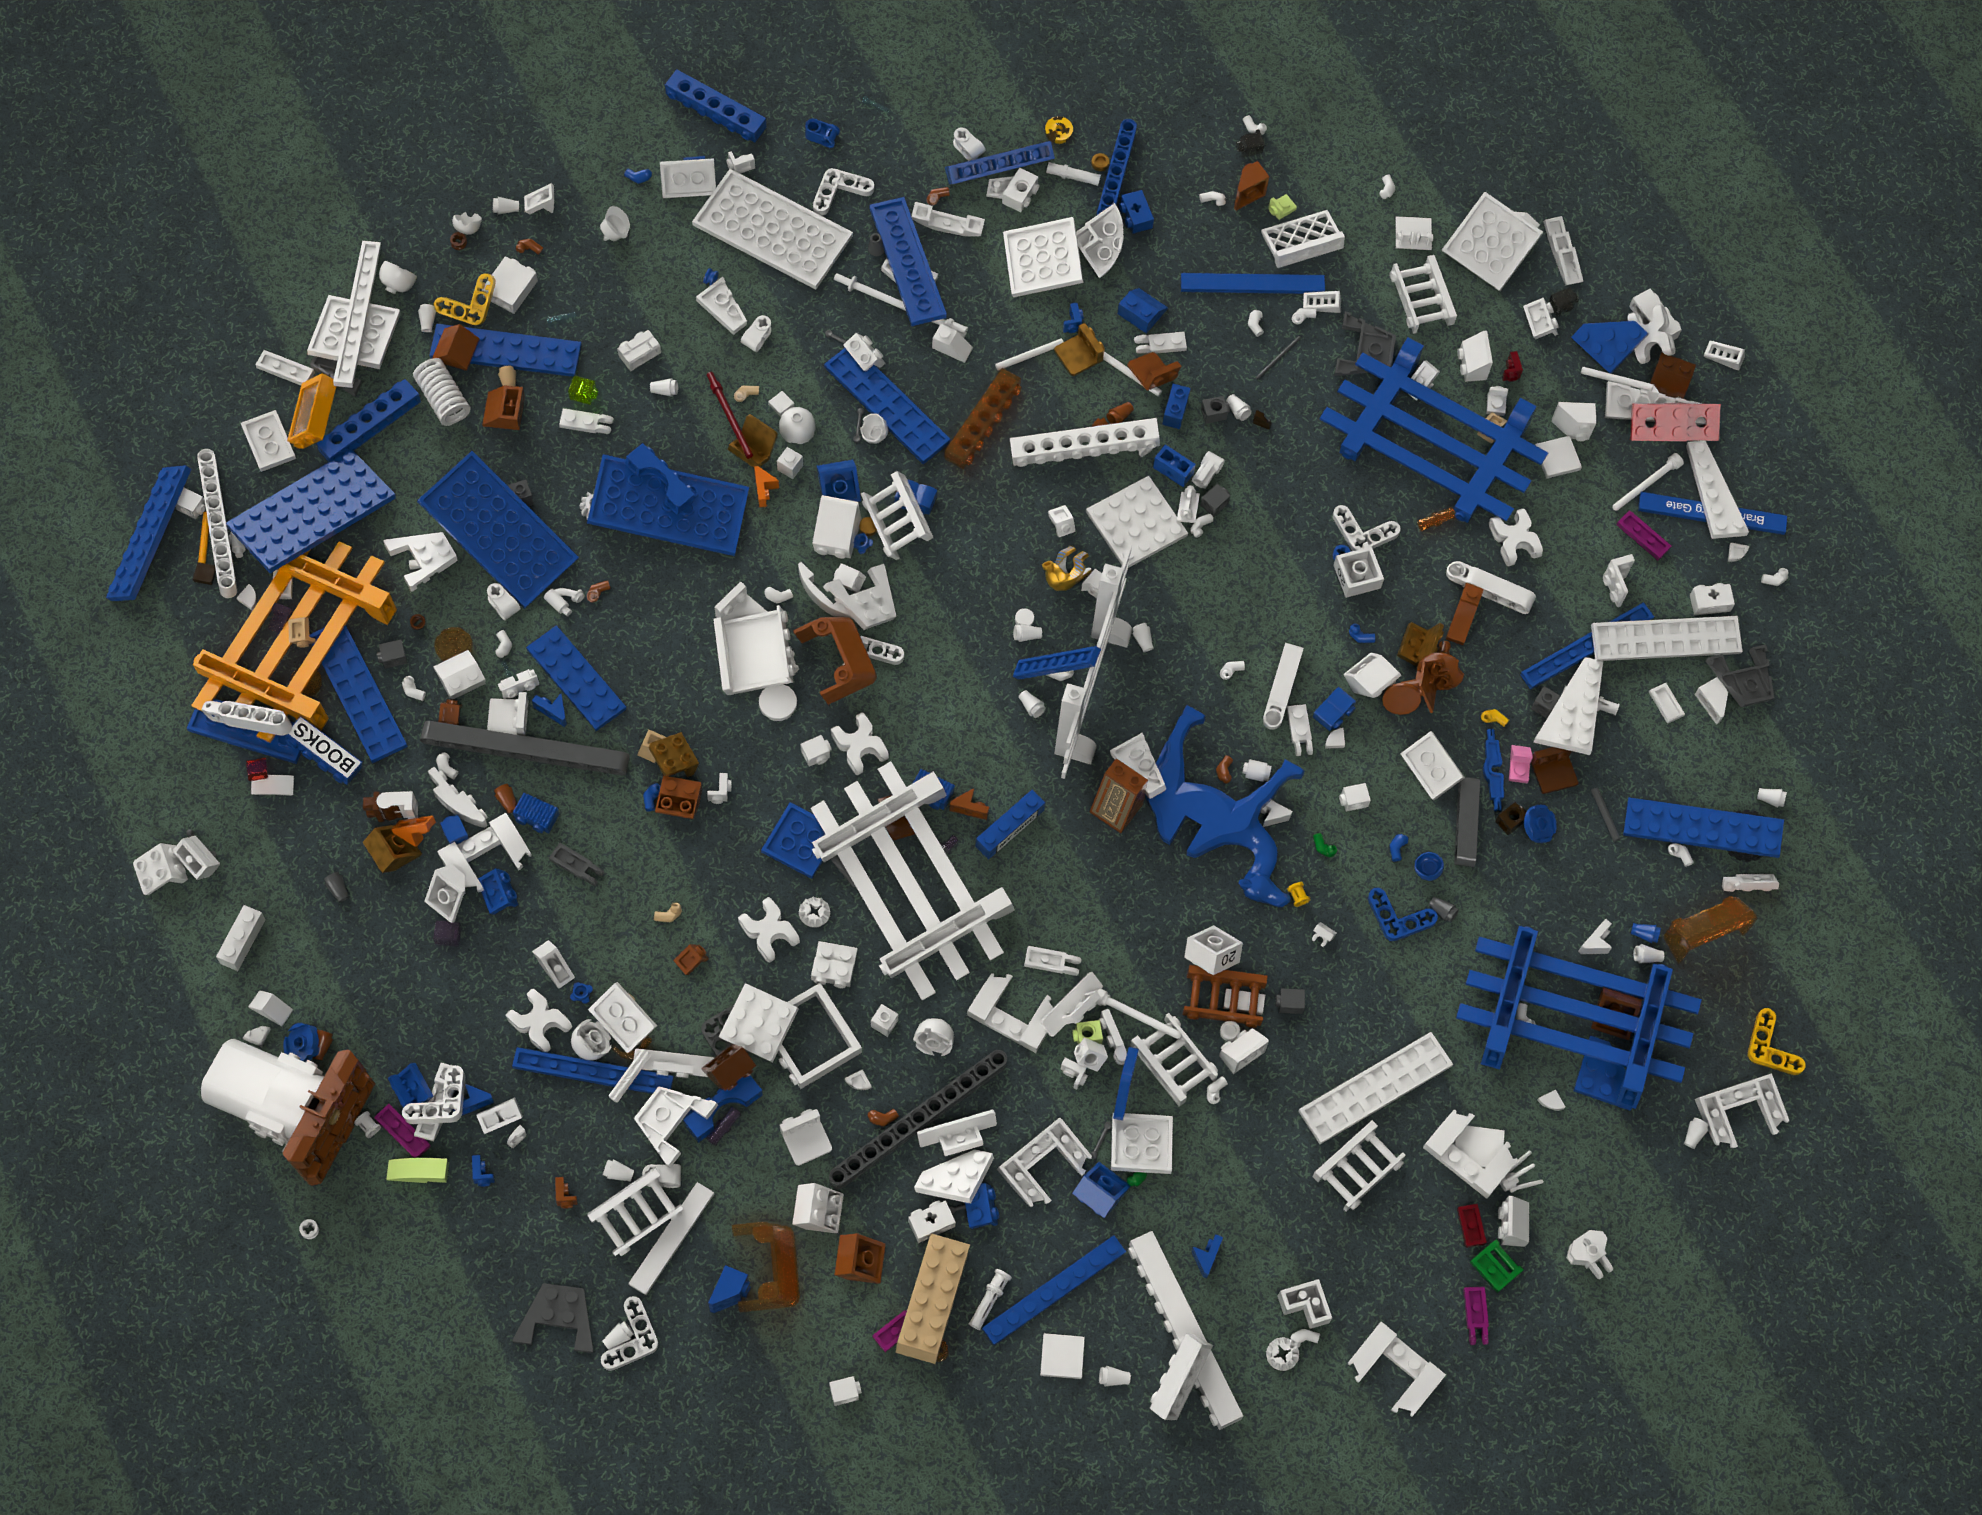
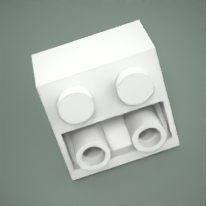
M1375 653L1368 654L1343 674L1354 693L1372 698L1381 695L1385 688L1393 685L1401 676L1382 655Z
M816 1183L798 1185L792 1225L806 1230L838 1233L844 1194Z
M1508 1196L1505 1202L1502 1203V1207L1498 1209V1219H1501V1227L1499 1226L1498 1239H1501V1245L1525 1247L1529 1243V1202L1514 1196Z

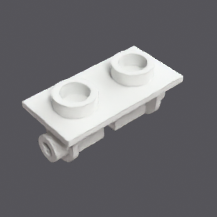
M1191 485L1185 488V492H1181L1177 521L1195 523L1200 494L1196 493V490Z
M528 669L516 674L519 679L518 681H515L513 676L501 680L498 687L502 692L503 698H513L519 692L530 691L539 685L534 670Z

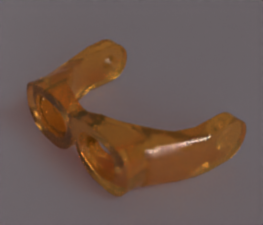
M647 1036L638 1049H646L651 1044L652 1039ZM613 1047L612 1050L620 1057L632 1062L634 1061L635 1051L623 1053L616 1047Z

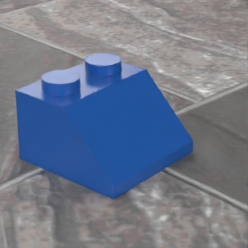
M1140 288L1129 291L1121 300L1117 314L1147 334L1168 307Z
M853 460L817 466L819 484L823 496L856 502L861 501L857 469Z
M1098 1162L1083 1176L1072 1194L1080 1202L1092 1208L1096 1214L1105 1218L1131 1186L1102 1163Z
M725 1265L708 1302L710 1312L716 1313L741 1303L743 1297L747 1298L751 1290L748 1274Z

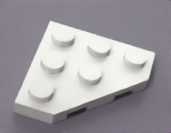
M972 1150L925 1170L921 1173L914 1186L915 1191L971 1204L994 1159L993 1153Z

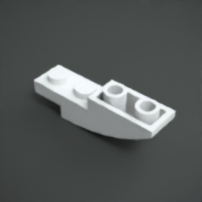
M435 767L428 770L430 778L437 786L433 789L434 795L443 806L468 823L483 828L488 826L486 822L487 815L482 809L478 810L476 808V801L470 794L467 796L464 791L458 793L453 785L449 786L446 782L448 779L441 770L438 772Z

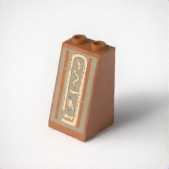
M1116 758L1104 774L1090 813L1119 833H1122L1143 805L1148 779Z

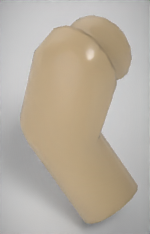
M741 386L734 393V399L737 402H742L749 395H759V386Z
M673 903L667 912L655 911L654 921L673 922L681 915V905Z

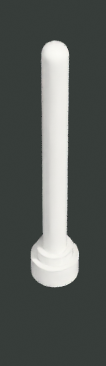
M1677 453L1672 454L1668 458L1667 464L1613 504V510L1617 511L1671 469L1680 468L1684 464L1680 455Z
M1101 988L1097 991L1100 995V998L1096 1001L1097 1005H1109L1176 1039L1181 1037L1180 1031L1110 998L1107 991Z

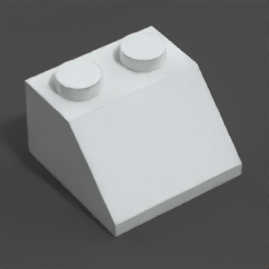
M1482 331L1462 341L1461 347L1457 351L1458 359L1462 361L1460 372L1461 375H1464L1465 382L1487 380L1493 361L1487 331Z
M1558 402L1552 417V423L1564 434L1570 436L1571 439H1576L1577 441L1589 440L1596 425L1595 404Z
M469 650L434 666L450 699H455L485 684V678Z
M452 864L436 869L424 901L451 923L455 922L465 893V875Z
M1253 1028L1248 1032L1244 1030L1237 1035L1235 1041L1232 1043L1228 1041L1221 1047L1222 1050L1219 1056L1230 1071L1235 1074L1265 1053L1269 1040Z

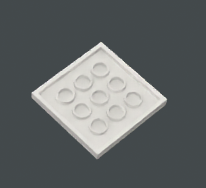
M1484 192L1446 243L1442 252L1498 291H1501L1542 236L1543 231Z
M1073 217L1003 232L1013 297L1083 283Z
M328 295L307 349L308 355L338 361L350 299ZM369 304L357 365L380 369L398 322L400 309Z
M1149 476L1086 509V513L1121 565L1128 544L1132 545L1128 560L1129 567L1188 536V532L1182 523L1177 521V516Z

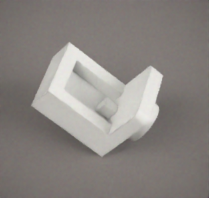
M720 773L719 791H707L708 801L714 804H721L723 801H727L728 792L732 790V780H728L727 773Z

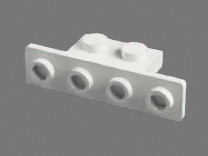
M1089 972L1040 1021V1024L1051 1037L1055 1036L1066 1024H1077L1084 1018L1083 1014L1097 1005L1096 1001L1100 998L1097 991L1103 985L1094 973Z
M635 1049L634 1060L642 1049ZM646 1050L651 1054V1057L642 1070L657 1071L656 1075L668 1076L669 1073H676V1077L688 1078L689 1075L708 1077L701 1068L713 1060L714 1057Z
M990 1110L918 1131L919 1145L924 1147L940 1142L945 1156L982 1146L983 1140L979 1130L997 1125L995 1112Z

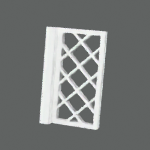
M1328 210L1261 230L1275 258L1277 268L1344 248L1345 236L1342 231L1339 232ZM1326 217L1327 223L1324 224L1318 222L1317 220L1319 218ZM1308 223L1311 224V227L1308 229L1302 227L1301 224ZM1314 226L1323 228L1322 232L1314 231ZM1289 227L1295 229L1293 234L1284 230ZM1326 230L1334 232V234L1326 235L1324 233ZM1301 231L1307 234L1305 238L1297 236V232ZM1270 233H1276V234H1279V235H1278V237L1275 239V238L1269 237L1268 234H1270ZM1309 235L1319 237L1315 240L1308 239ZM1281 236L1290 238L1289 242L1281 241ZM1293 240L1302 242V244L1292 245L1291 243ZM1276 245L1286 247L1278 251L1275 249Z

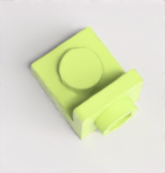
M1287 194L1277 200L1274 197L1270 199L1269 211L1279 220L1297 209V206Z

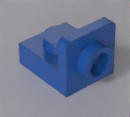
M473 1155L472 1171L474 1184L485 1187L489 1186L490 1183H495L493 1174H483L486 1173L485 1161H482L480 1155Z

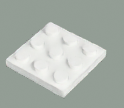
M745 983L719 1038L734 1045L742 1046L745 1050L773 1063L799 1008Z
M1113 1113L1111 1170L1171 1174L1173 1116L1125 1113L1124 1119L1121 1121L1113 1119Z

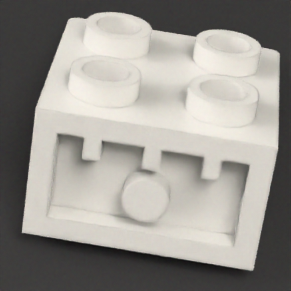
M1632 554L1611 560L1603 575V582L1610 589V599L1612 602H1615L1617 607H1621L1628 594V589L1623 579L1627 577L1635 561Z
M742 582L735 586L715 606V616L717 618L721 617L724 621L767 612L747 595L746 586Z
M519 692L518 699H490L487 730L526 736L529 706L527 692Z

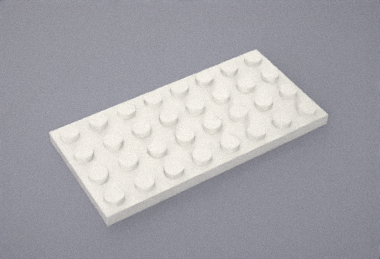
M729 169L692 221L693 226L815 290L853 237V232L732 169Z

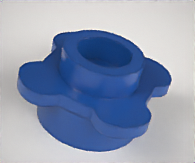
M860 533L855 536L854 548L860 554H864L866 549L873 545V540L868 539L865 533Z
M579 982L573 985V993L570 995L571 1000L582 1001L583 1004H587L590 1001L589 995L593 991L592 987Z

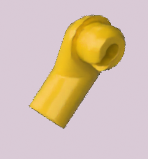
M1496 709L1486 710L1481 714V719L1485 723L1498 722L1505 727L1509 722V719Z

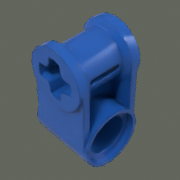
M817 119L807 120L805 137L825 147H834V140L839 135L840 129L833 124Z

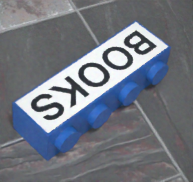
M301 716L286 735V742L294 749L297 747L302 751V755L308 760L313 759L318 763L317 765L321 770L329 771L339 783L343 782L348 785L362 768V761Z

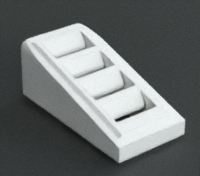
M1340 291L1304 293L1303 308L1316 309L1319 312L1341 313ZM1310 298H1313V305H1309ZM1324 299H1328L1327 304H1324Z
M1709 341L1704 357L1735 370H1740L1745 358V349ZM1716 348L1715 354H1712L1713 349Z

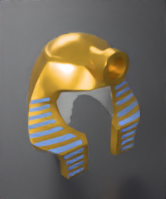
M1072 546L1061 550L1057 555L1055 563L1052 561L1044 562L1042 567L1046 570L1045 577L1049 586L1056 591H1066L1088 576L1092 570L1091 568L1085 569L1082 563L1084 559L1089 557L1088 553L1082 551L1074 556V567L1070 573L1066 570V558L1076 551V548Z

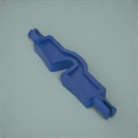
M1488 729L1486 730L1488 740L1485 742L1486 760L1483 764V775L1488 782L1489 797L1494 802V811H1502L1501 800L1504 798V775L1493 772L1491 769L1501 767L1502 757L1499 740H1495V730Z

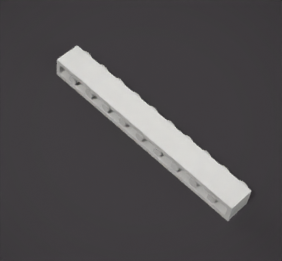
M1153 1231L1131 1240L1128 1252L1131 1258L1136 1259L1139 1265L1137 1266L1141 1278L1145 1277L1148 1283L1146 1284V1289L1149 1295H1153L1156 1300L1154 1304L1157 1312L1163 1314L1166 1320L1163 1323L1167 1332H1172L1174 1340L1172 1341L1175 1349L1178 1351V1343L1186 1333L1193 1334L1206 1341ZM1210 1351L1194 1387L1195 1389L1199 1388L1202 1394L1200 1396L1201 1402L1211 1412L1209 1418L1213 1426H1217L1221 1430L1240 1421L1243 1418V1414L1212 1351Z

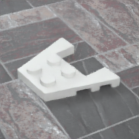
M443 532L383 540L390 556L410 550L419 565L420 570L404 575L405 582L411 592L416 590L417 585L421 582L426 583L429 581L430 576L434 573H440L458 561L454 550Z
M884 564L872 567L867 571L875 587L848 595L840 579L828 582L823 586L827 592L830 591L836 597L834 600L838 604L842 603L848 610L847 613L863 630L891 621L896 617Z
M658 1087L634 1119L666 1165L671 1168L681 1155V1152L667 1143V1139L690 1109L708 1119L718 1104L712 1100L708 1101L701 1099V1097L689 1096L682 1092Z

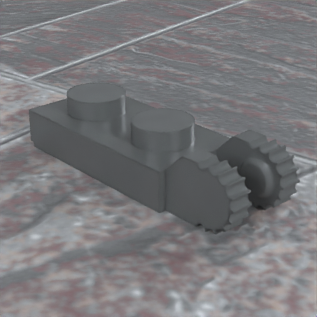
M562 843L557 845L549 857V861L581 880L584 879L593 886H596L598 882L595 878L586 874L590 869L599 876H603L605 873L601 868L594 865L592 861Z

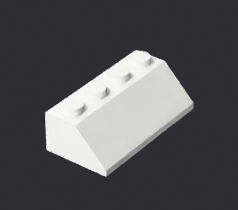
M1186 1333L1185 1336L1181 1337L1178 1343L1179 1349L1176 1355L1174 1354L1169 1361L1170 1368L1161 1377V1386L1158 1392L1156 1391L1150 1402L1152 1405L1150 1409L1164 1420L1178 1419L1213 1345L1193 1334Z

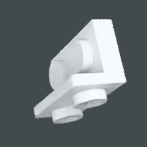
M1541 298L1523 306L1535 339L1553 333L1554 336L1558 335L1557 328H1559L1556 318H1552L1551 313L1554 311L1550 302L1547 303L1544 298Z

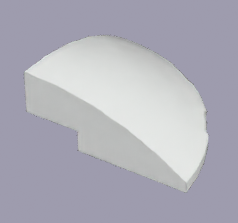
M1115 203L1085 223L1084 227L1076 232L1078 247L1099 278L1103 277L1115 264L1123 245V221Z

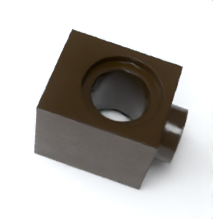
M1514 802L1498 815L1495 822L1509 835L1524 823L1526 810ZM1509 815L1515 816L1517 820H1511Z

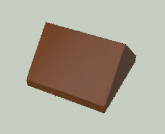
M460 324L444 328L432 359L439 358L445 365L467 371L480 339Z

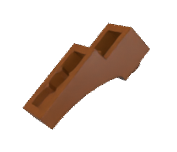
M1469 583L1465 584L1446 640L1464 645L1480 602L1483 588Z

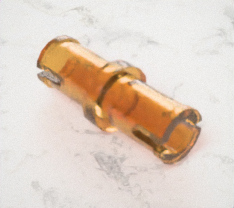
M1449 507L1438 513L1433 512L1431 516L1418 520V527L1421 531L1435 525L1438 527L1443 522L1456 518L1455 511L1452 507Z

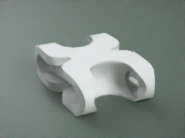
M1662 304L1654 306L1653 319L1646 325L1643 324L1639 314L1631 313L1628 315V321H1636L1649 333L1634 349L1637 360L1641 364L1650 361V349L1655 344L1660 345L1665 355L1671 356L1675 354L1673 336L1664 332L1669 327V318L1666 308Z
M1525 509L1517 510L1514 517L1516 525L1514 526L1504 524L1498 516L1490 518L1489 527L1494 539L1497 542L1503 543L1500 553L1507 566L1515 565L1517 560L1516 549L1523 548L1527 550L1532 558L1542 556L1543 549L1537 534L1528 532L1531 527V520Z
M864 713L856 715V724L859 729L855 733H845L839 726L831 728V736L839 750L847 751V763L855 775L863 773L861 757L864 754H874L881 762L889 759L888 751L880 737L872 736V724Z
M767 897L762 901L763 909L766 911L764 919L755 921L744 913L738 917V921L749 938H757L758 951L770 963L775 960V952L771 947L774 940L779 938L785 939L791 946L799 944L800 940L792 925L788 921H781L780 909L771 898Z
M531 989L527 996L533 1004L532 1011L527 1015H520L514 1010H510L505 1016L508 1022L520 1033L529 1032L531 1043L540 1051L548 1053L551 1047L549 1041L544 1037L546 1030L551 1027H557L563 1032H568L572 1025L558 1009L549 1010L547 1000L535 989Z

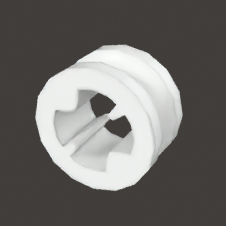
M307 1219L301 1223L299 1231L304 1238L313 1239L318 1235L319 1227L314 1220ZM309 1225H312L314 1231H310L309 1234H306L307 1232L306 1230H304V1228H308Z

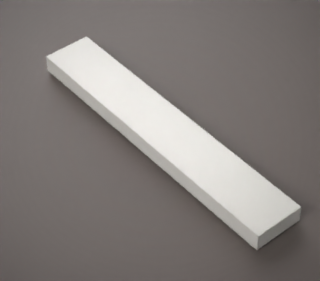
M698 1182L695 1184L682 1204L683 1210L680 1211L682 1214L675 1220L670 1221L630 1280V1286L647 1295L714 1196V1192Z

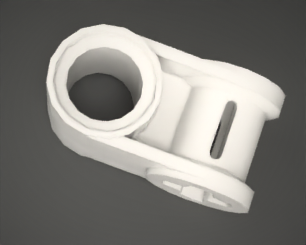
M966 128L955 130L953 145L968 161L977 159L986 151L981 141L976 139Z
M763 315L757 317L750 328L743 334L741 343L758 352L771 334V320Z
M493 583L488 587V601L503 620L506 621L521 609L517 601L510 596L502 585Z
M651 1164L643 1169L642 1176L656 1167L660 1173V1176L657 1178L661 1187L678 1188L681 1186V1165L673 1164L669 1168L666 1164Z

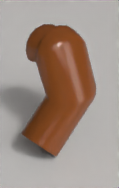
M1228 755L1222 759L1216 768L1218 779L1225 784L1229 783L1232 779L1228 767L1233 762V759Z

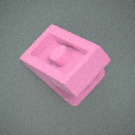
M1511 745L1509 781L1528 783L1530 762L1533 758L1530 747Z

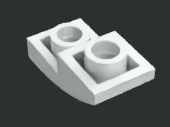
M252 775L251 794L292 796L294 776Z

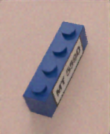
M1031 790L976 838L975 847L989 860L1045 810V802Z

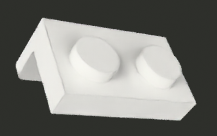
M855 333L844 344V347L864 371H867L873 365L881 368L885 364L882 359V353L871 346L873 342L866 335L863 337Z

